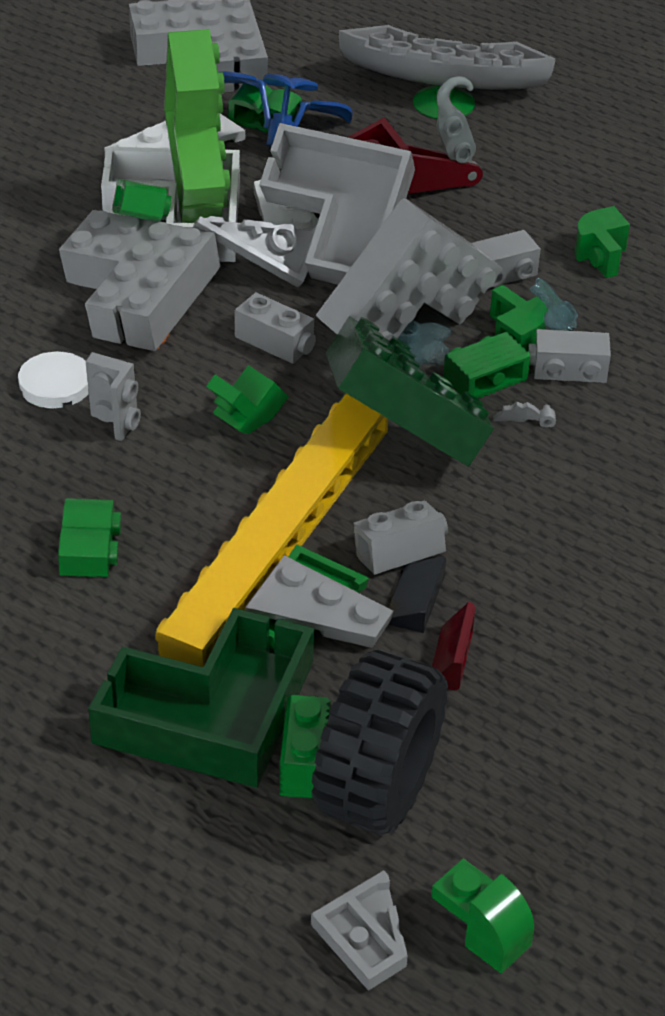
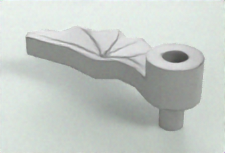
M515 402L513 405L503 406L502 411L496 412L493 416V421L525 422L530 419L539 421L541 427H554L556 424L555 411L549 405H544L543 409L539 410L528 402L524 404Z

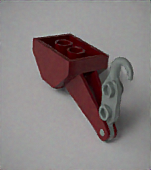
M456 76L448 79L441 85L437 93V105L439 108L437 130L445 152L405 143L385 117L347 137L411 151L415 172L408 194L453 187L474 186L483 177L482 169L472 159L476 151V145L466 117L451 103L449 98L451 90L456 86L463 85L468 91L473 90L471 81L465 77Z

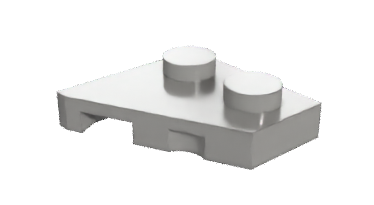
M384 870L311 913V926L368 991L407 967L408 955L405 942L399 931L398 913L396 905L393 906L390 894L389 876Z

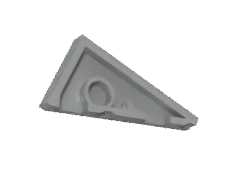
M214 216L208 218L199 217L195 221L192 228L214 232L218 243L295 287H299L304 282L308 272L305 260L316 227L312 230L296 229L293 224L274 225L271 222L244 220L242 223L226 222L223 217Z

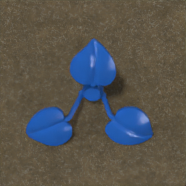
M221 71L223 72L224 83L250 84L259 88L265 117L264 128L268 129L266 145L272 147L279 123L298 127L306 110L335 115L348 123L352 121L353 112L348 105L332 101L299 102L300 109L294 122H292L293 116L287 114L290 89L316 91L318 84L313 81L298 77L288 78L278 74H266L263 80L256 79L255 76L243 73ZM266 84L285 87L281 113H274L273 119L270 116L265 89Z

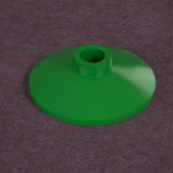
M428 86L419 90L414 95L413 105L419 113L438 120L437 93L441 86ZM454 87L449 95L451 103L464 116L469 115L475 107L473 96L462 88Z

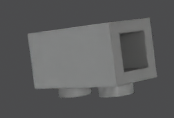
M525 230L472 243L503 267V270L491 287L538 275L541 248Z
M255 292L234 310L235 337L292 364L295 363L302 355L309 354L315 345L314 318Z
M536 329L535 344L529 343L527 350L530 354L529 365L534 366V379L607 383L611 358L609 333Z
M425 500L410 502L402 508L386 513H374L367 519L354 522L356 554L359 560L375 575L446 552L445 535L448 534L447 521L441 512H437Z

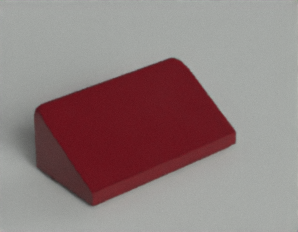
M471 602L465 604L442 626L432 667L438 669L445 677L448 684L447 689L457 691V689H460L474 630L476 606Z

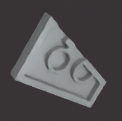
M285 555L245 607V611L268 616L269 619H280L320 630L323 637L373 648L389 624L393 614V610Z

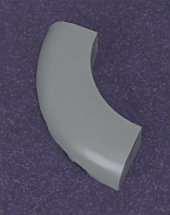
M390 25L339 30L340 50L343 56L352 63L388 76L441 86L448 79L460 76L470 80L473 89L536 88L547 83L552 76L555 65V58L519 42L481 43L479 47L473 44H462L461 41L418 38V34ZM463 85L456 86V88H466Z

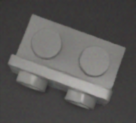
M92 352L85 362L91 416L104 422H113L115 440L122 441L130 430L134 431L137 428L141 416L140 409L137 408L138 382L135 381L134 364Z

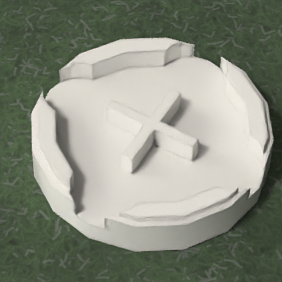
M59 351L42 353L30 358L21 366L18 373L19 388L23 392V397L34 405L53 409L62 408L63 403L72 401V405L82 401L89 394L86 361L72 353Z

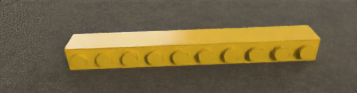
M347 393L339 403L335 402L332 405L326 420L322 425H316L307 444L297 449L292 463L287 469H282L279 472L273 487L268 493L264 492L260 496L256 508L249 517L245 516L241 520L235 535L230 541H225L221 545L216 559L210 566H205L202 569L197 583L189 592L186 591L182 594L177 608L170 617L164 618L160 622L155 635V639L158 642L159 656L200 667L205 666L232 609L236 608L245 611V607L284 555L288 557L296 544L299 546L304 544L388 432V418Z

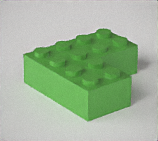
M210 29L168 32L164 113L175 183H177L181 223H195L199 217H222L223 208H228L229 206L227 190L231 188L230 174L228 169L224 170L223 161L226 160L224 140H219L218 132L221 131L220 113L223 112L221 94L225 92L223 72L217 71L216 64L220 63L218 43H212Z

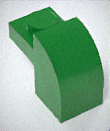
M615 206L586 213L580 218L577 227L574 250L576 260L580 262L589 259L594 268L597 267L605 278L618 276L621 252L626 251L630 228L628 221Z
M500 285L492 290L489 317L496 321L494 336L508 331L509 336L512 335L513 340L516 339L517 343H520L521 347H524L527 352L528 344H535L536 329L546 330L547 307L538 296L526 301L504 285Z
M249 365L233 386L217 375H214L206 385L217 396L213 401L217 405L213 414L244 434H250L273 419L289 398L275 382Z
M463 858L432 886L431 898L467 924L465 947L500 974L532 945L534 934L532 912L520 891L503 874L492 880Z

